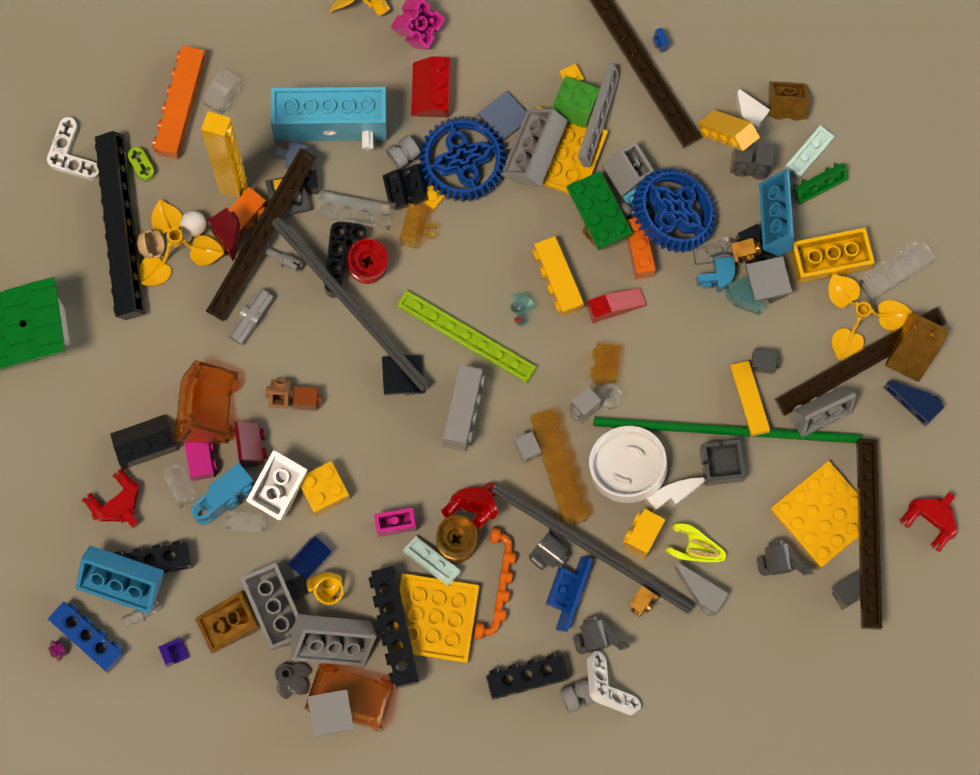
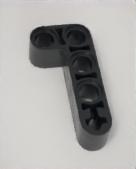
M335 222L330 229L326 269L342 287L347 244L354 245L357 241L367 238L366 228L359 223ZM339 229L344 231L341 236L335 235L334 232ZM356 231H360L363 233V235L358 238L353 236V234ZM338 247L342 249V252L335 254L332 250ZM332 266H339L340 270L332 272L330 268ZM324 283L326 294L329 297L335 298L334 293Z

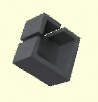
M754 143L744 151L733 149L730 173H734L735 176L739 177L748 175L753 176L755 179L767 178L772 167L774 145L757 143L756 154H753Z
M740 440L723 441L721 446L719 442L701 444L699 450L701 464L704 465L702 469L703 478L705 479L704 486L743 482L746 476Z

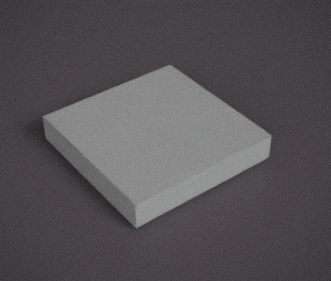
M783 256L745 265L754 302L792 294Z
M347 690L308 696L314 737L354 730Z

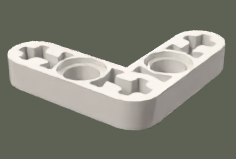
M63 118L59 123L47 156L49 166L53 170L92 181L99 178L97 163L69 155L78 127L73 118ZM69 123H71L72 128L68 129L67 136L65 135L66 128L64 125H68ZM61 139L67 140V145L64 148L57 146L58 141ZM58 157L61 162H56V164H54L52 159H56ZM71 162H78V169H69ZM83 164H85V169L91 170L92 167H94L96 173L93 172L91 175H89V172L83 169Z
M599 651L591 653L587 657L589 694L592 700L627 715H634L641 709L640 701L631 694L610 687L605 656Z

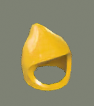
M328 571L321 572L308 578L306 581L308 591H313L316 599L323 604H335L341 600L344 594L342 578L339 574ZM340 589H341V594L339 595V597L336 598V599H334V600H332V598H333V597L340 591Z

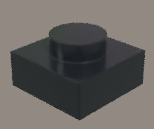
M311 170L309 177L306 178V188L310 189V194H318L317 170Z
M303 574L285 581L292 600L310 594Z

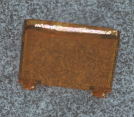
M198 360L191 364L184 373L180 383L175 440L197 443H228L234 439L235 429L228 422L230 398L233 392L239 388L238 372Z
M319 664L308 696L347 690L353 723L363 725L364 727L368 725L373 730L382 732L395 689V685H391L390 679L381 677L380 680L334 668L335 664ZM307 698L305 710L307 712H310Z

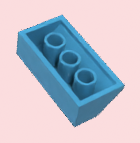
M788 169L759 183L763 250L778 257L793 250L794 235Z
M90 545L81 558L76 589L150 614L161 587L164 570Z

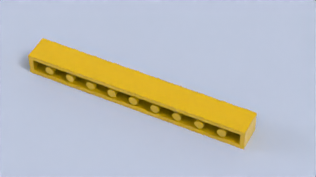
M207 111L201 131L219 193L239 198L248 188V183L240 157L241 152H239V146L237 145L238 140L236 139L234 126L232 125L231 118Z

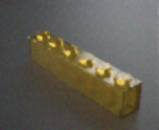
M553 409L531 415L532 428L542 451L541 456L563 524L569 527L586 522L587 516L590 515L587 504L583 505L581 497H584L581 486H577L575 480L578 479L575 467L572 468L570 464L572 460L570 450L565 449L564 443L566 438L564 432H560L558 427L561 424L558 413L554 414Z

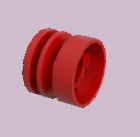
M366 238L357 241L351 247L348 255L347 267L353 279L361 284H372L383 278L388 262L386 248L375 239ZM369 260L370 264L368 267H365V263Z

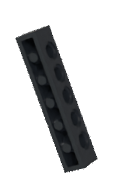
M392 566L371 571L372 577L368 578L370 588H374L376 596H372L375 608L379 607L380 615H377L379 627L383 626L384 634H381L383 646H387L388 649L385 658L387 666L391 665L392 673H389L391 685L395 684L396 689L420 684L395 568ZM383 585L391 587L390 592L387 594L380 593V588ZM387 604L395 606L392 613L384 612V607ZM392 623L399 625V629L394 633L388 631V627ZM396 642L403 644V648L399 652L392 650V646ZM401 661L407 663V668L404 671L396 669L397 664Z

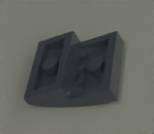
M414 164L403 170L396 169L382 175L391 211L429 200L420 164Z
M404 355L423 376L422 356ZM390 356L382 357L384 395L424 394V391H421Z

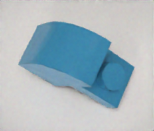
M734 257L715 258L713 262L714 273L698 274L696 278L697 287L702 286L703 289H708L715 285L716 293L727 289L735 275Z

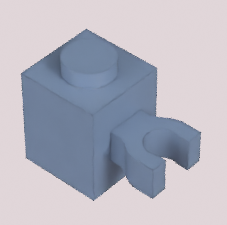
M291 142L289 150L276 147L274 155L277 159H284L285 167L288 169L300 148L309 153L310 150L309 146Z

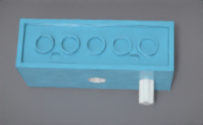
M385 87L271 88V127L274 142L362 141V149H366V151L373 149V141H387Z

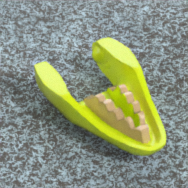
M688 524L673 525L672 529L675 532L687 534L689 542L684 553L674 550L672 547L666 548V553L677 559L688 561L722 562L725 560V551L699 530Z

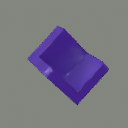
M181 638L158 647L167 667L189 658Z

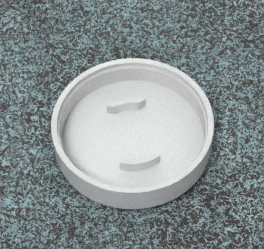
M622 426L606 432L596 441L590 452L589 468L593 483L604 496L613 501L634 503L649 498L662 486L667 474V458L662 443L650 431L636 426Z

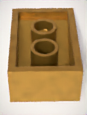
M908 314L885 366L919 382L941 349L949 330L918 314Z
M245 591L236 593L195 618L211 653H215L261 629Z

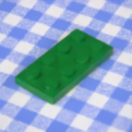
M601 171L566 186L598 251L633 236V232Z

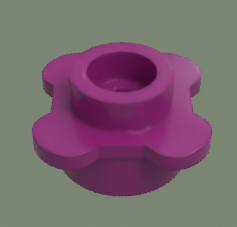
M52 640L48 649L52 658L56 657L57 661H59L65 655V650L60 641L54 642Z

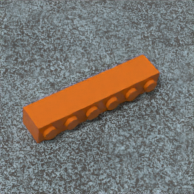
M182 45L181 51L177 52V67L173 68L171 75L173 82L172 85L168 86L167 103L164 102L162 107L163 118L159 120L157 125L159 133L157 137H154L152 144L156 155L177 160L179 158L206 59L205 51L202 49Z

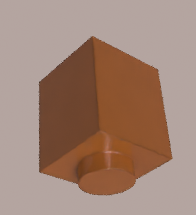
M295 386L294 409L317 411V405L321 406L322 394H319L318 388Z

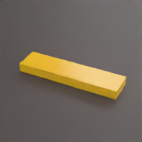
M749 361L731 364L730 370L750 436L769 433L770 428Z

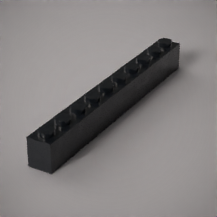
M111 131L95 137V150L97 152V168L99 170L101 203L104 214L103 221L106 231L107 257L110 266L111 293L114 301L113 310L115 317L129 320L145 315L125 137L123 134Z

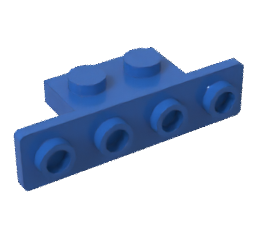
M580 557L575 573L564 568H558L546 605L562 611L556 626L558 631L567 632L572 626L574 612L579 606V598L586 585L585 580L592 568L593 558Z

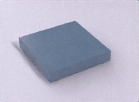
M507 90L478 113V116L486 122L488 127L492 126L493 132H498L497 137H501L502 142L520 129L526 115V111Z

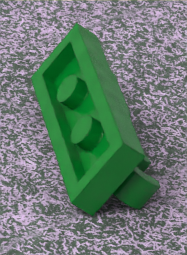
M833 163L834 168L829 170L826 167L824 172L808 181L802 179V184L796 186L794 183L793 190L796 201L802 204L847 181L846 166L843 163L839 165Z

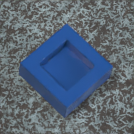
M663 28L656 29L652 39L654 46L659 48L662 53L668 50L669 42Z

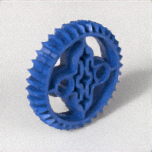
M456 116L452 122L448 118L447 124L441 121V127L435 125V131L430 129V136L426 135V142L424 141L421 144L423 148L420 149L422 155L419 156V160L422 162L419 164L423 168L424 180L429 181V187L434 186V191L440 190V196L446 193L447 200L450 196H453V201L460 197V201L464 202V197H467L470 202L472 196L478 200V194L485 197V190L491 193V187L496 188V182H501L500 176L503 173V168L506 165L504 163L507 160V157H505L507 152L502 150L505 148V144L500 143L502 138L497 137V131L492 132V126L486 128V122L480 125V119L473 122L472 117L467 121L465 116H462V120L458 121ZM467 129L478 132L489 140L491 146L485 142L469 144L466 135L456 130ZM450 132L446 138L448 152L437 156L434 164L431 165L430 155L435 142L442 135ZM458 139L461 141V144L455 145L452 141ZM492 153H495L496 161L492 174L484 183L476 186L480 180L478 166L488 162L491 159ZM434 172L442 176L456 173L459 182L470 188L457 189L442 183ZM466 173H472L474 177L468 179L464 175Z
M667 167L662 170L658 169L651 172L650 175H646L635 189L634 199L631 202L634 206L631 210L635 211L633 217L637 218L635 224L641 225L639 230L645 232L643 237L648 236L649 242L653 240L655 246L661 245V250L667 247L668 252L674 250L675 253L679 251L683 253L697 249L709 238L716 224L714 221L717 217L714 214H716L717 210L713 209L715 203L711 202L713 196H708L709 190L704 189L705 184L701 185L699 183L700 179H693L694 174L688 176L687 171L683 173L681 169L675 171L674 167L669 170ZM657 182H672L682 187H679L673 193L665 186H655L654 184ZM646 194L649 205L657 212L653 222L647 212ZM695 199L702 212V226L700 216L691 208ZM676 228L683 234H694L695 236L689 239H678L667 235V233Z

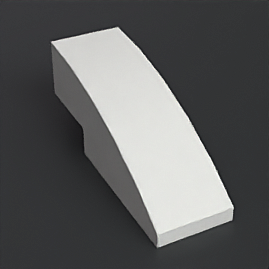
M703 477L690 478L666 485L645 499L644 502L653 513L668 502L675 507L702 486L705 479Z

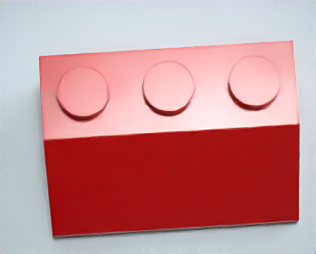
M431 56L413 62L411 116L448 118L450 57Z

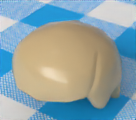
M158 230L142 231L137 239L139 253L145 258H158L162 256L165 244Z

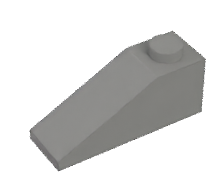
M678 563L674 569L696 604L701 607L700 611L708 616L711 614L715 616L729 593Z

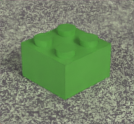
M565 76L552 109L566 118L568 123L586 129L600 88Z

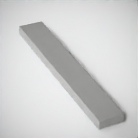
M608 64L578 154L583 167L591 165L620 76L614 64Z

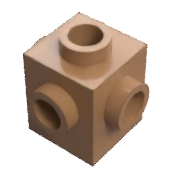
M282 378L271 379L270 386L266 387V398H269V408L288 409L289 401L294 397V388H290L291 380Z

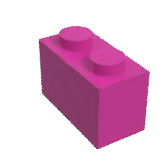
M207 436L184 440L191 480L197 481L215 477L214 471H218L216 460H212L211 453L214 452L213 442L209 441Z
M413 507L374 514L378 537L416 531Z

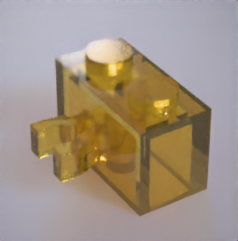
M409 203L400 235V245L418 249L422 235H426L430 239L435 238V234L429 233L428 230L431 228L437 230L438 224L425 223L427 207Z
M597 343L596 348L592 349L591 359L595 360L594 367L590 366L589 378H592V384L605 386L606 383H612L610 386H615L620 345Z

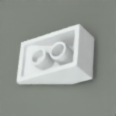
M273 450L246 501L278 520L285 518L308 469Z

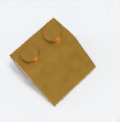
M769 81V117L778 120L791 118L795 121L807 119L810 100L807 84Z

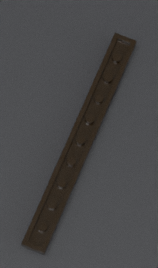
M589 0L682 147L686 148L698 141L700 136L613 0Z
M302 148L299 149L207 308L206 312L221 321L225 320L276 231L272 226V221L277 217L283 219L318 159L316 156Z
M938 307L921 315L940 326L946 324ZM903 326L775 398L774 400L782 415L786 416L796 406L807 404L811 399L821 396L889 357Z
M858 438L856 440L861 629L881 630L882 594L877 440Z

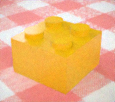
M332 461L306 473L300 486L315 517L350 499Z
M644 509L642 513L638 512L632 523L634 529H629L623 540V543L626 544L624 550L644 560L665 519L647 509Z

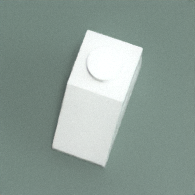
M739 89L735 97L738 116L740 119L752 122L757 131L767 118L770 109Z

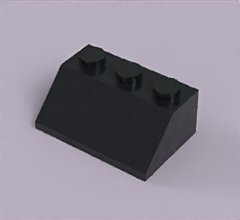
M166 415L110 433L119 465L123 470L178 451Z

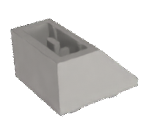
M636 142L618 151L602 165L621 197L635 189L646 175H650L654 171Z

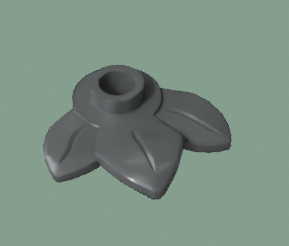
M296 663L292 666L289 664L279 665L275 670V677L278 681L277 691L280 696L287 699L291 692L299 695L307 694L308 685L304 678L311 674V669L302 663ZM284 670L288 671L287 677L282 676Z

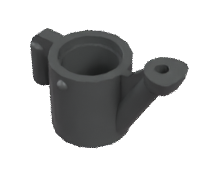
M548 528L549 532L529 555V560L540 570L545 568V563L552 569L555 565L560 568L569 557L566 554L569 549L566 547L562 536Z
M784 540L771 541L769 546L765 548L768 568H766L764 557H757L758 570L763 576L785 574L795 569L801 572L802 575L814 574L810 567L805 566L790 544H785Z
M598 616L583 620L584 624L580 626L584 647L580 635L573 637L576 651L579 654L599 651L611 645L619 650L630 648V645L622 641L604 620H599Z

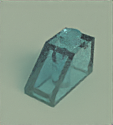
M748 276L727 285L725 295L727 300L732 302L733 306L757 315L763 313L765 308L762 302H754Z

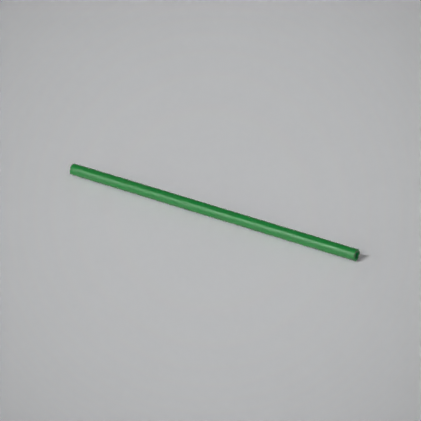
M594 417L593 426L617 428L636 426L656 431L751 437L748 427L605 417ZM770 428L769 433L752 437L856 444L858 438L862 439V434L815 431L801 437L798 430Z

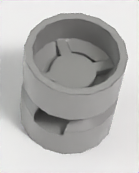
M409 135L400 139L398 145L393 144L385 150L387 156L397 169L406 166L408 160L413 161L421 155L418 146Z
M586 679L575 683V687L569 685L560 689L563 702L569 713L579 710L581 705L586 707L595 703L590 697L589 685Z

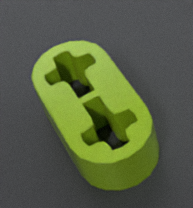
M139 147L132 148L128 152V158L136 174L142 181L148 182L152 180L155 172L145 152ZM135 153L140 155V163H138L137 159L134 158ZM144 166L146 170L149 172V175L146 176L145 174H142L143 170L141 167Z

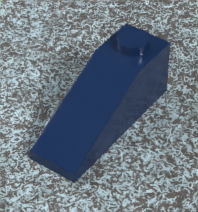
M888 381L883 387L925 427L944 408L942 401L930 393L892 381Z

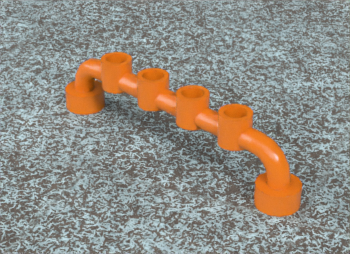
M492 527L490 543L498 544L500 540L505 544L493 621L490 628H484V624L476 623L474 630L475 639L482 640L483 636L495 634L500 626V621L504 622L506 618V610L502 609L503 603H508L510 591H506L507 583L511 584L513 572L509 571L510 564L514 565L516 553L512 552L511 539L506 534L500 533V528Z

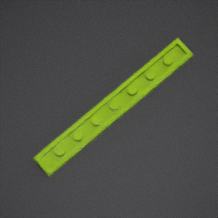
M408 290L405 291L396 305L397 308L526 384L537 368L535 365Z

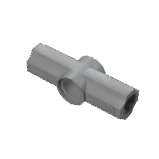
M259 288L251 302L241 310L238 321L229 332L228 337L242 345L252 329H255L260 324L263 313L272 302L273 296Z

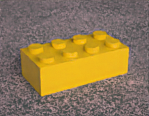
M866 227L793 242V250L790 251L798 284L830 278L833 274L840 276L870 270L875 263Z

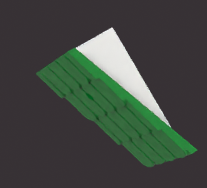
M55 277L27 283V285L0 292V370L65 353V346H70L66 311L58 298Z

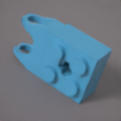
M238 462L209 485V491L193 505L191 513L200 525H206L217 519L227 510L232 511L235 509L242 498L245 497L247 499L255 485L253 479ZM207 510L205 515L198 516L200 511Z

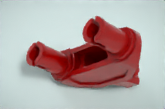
M119 469L118 472L122 478L116 472L113 474V478L123 488L119 494L102 506L92 493L87 495L91 502L86 497L82 499V502L92 512L91 515L95 521H121L122 523L127 521L134 528L139 524L133 517L136 513L135 507L139 484L136 481H132L123 469Z
M488 482L481 488L470 487L456 491L451 496L450 502L442 508L443 516L446 518L453 516L459 509L476 513L478 515L472 519L475 527L481 529L489 519H494L498 516L497 506L494 501L495 494L491 492L495 484Z
M948 492L943 499L938 497L937 499L912 500L909 503V509L899 522L903 524L908 519L904 526L910 528L918 515L922 516L939 529L940 533L930 546L932 548L937 546L935 550L941 552L949 539H954L957 534L952 507L950 506L955 496Z

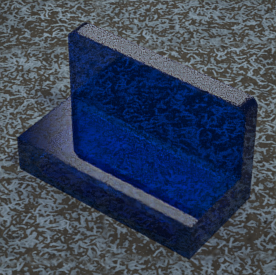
M314 535L286 565L306 580L328 557L331 550Z

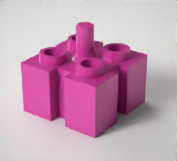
M406 0L401 8L403 14L397 15L391 25V28L397 34L406 36L405 41L414 49H429L435 38L432 35L433 32L439 31L445 20L436 10H429L431 5L425 0Z

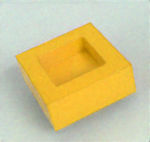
M576 63L559 71L562 80L567 76L584 82V78Z
M433 185L426 189L429 200L422 202L432 211L445 199L444 194L442 196L439 195V190H433Z

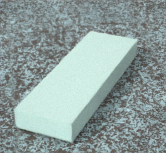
M820 125L786 164L785 168L800 179L835 136Z
M417 536L403 549L406 555L446 586H449L461 573L460 569Z

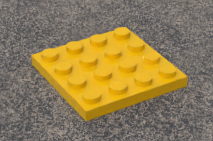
M567 122L542 186L569 195L567 185L592 175L608 131L602 129L591 165L583 167L578 154L587 126L585 129Z
M827 461L770 508V511L820 569L859 537L858 494L830 461Z
M402 573L399 589L413 654L415 656L467 663L479 585L453 581L449 586H446L439 579ZM394 623L392 633L399 629L398 624ZM396 642L392 646V650L395 652H399L403 648V644L400 642Z

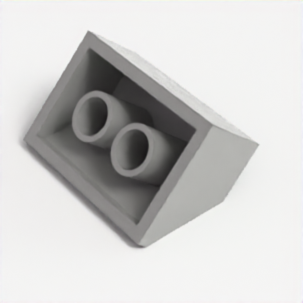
M843 387L831 389L822 397H815L805 405L800 404L792 410L790 420L801 437H804L852 414L856 394Z

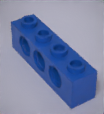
M63 601L49 616L48 620L103 670L109 673L124 656L120 652L122 648L115 641L112 643L107 641L108 635L100 628L96 631L91 626L93 622L87 616L82 618L78 615L79 609L71 602L67 605ZM76 618L77 625L73 628L68 627L69 620ZM91 631L92 637L84 641L82 639L83 633ZM100 644H106V651L102 654L97 653V647Z

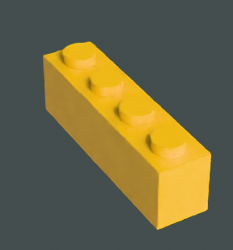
M713 110L697 123L701 129L700 133L705 139H710L744 151L760 138L752 122Z
M556 236L535 243L532 255L535 261H539L541 266L539 272L541 277L547 280L546 288L549 295H553L555 299L553 305L556 312H560L563 317L583 309V300Z

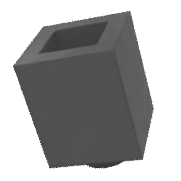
M757 348L753 350L751 360L752 372L773 374L776 369H779L780 357H777V351Z

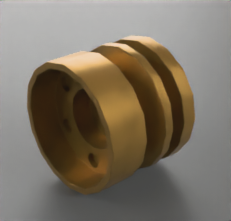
M461 515L445 518L439 524L436 532V546L439 554L452 563H462L470 559L477 547V529L473 522ZM453 539H455L456 541L460 539V544H453Z

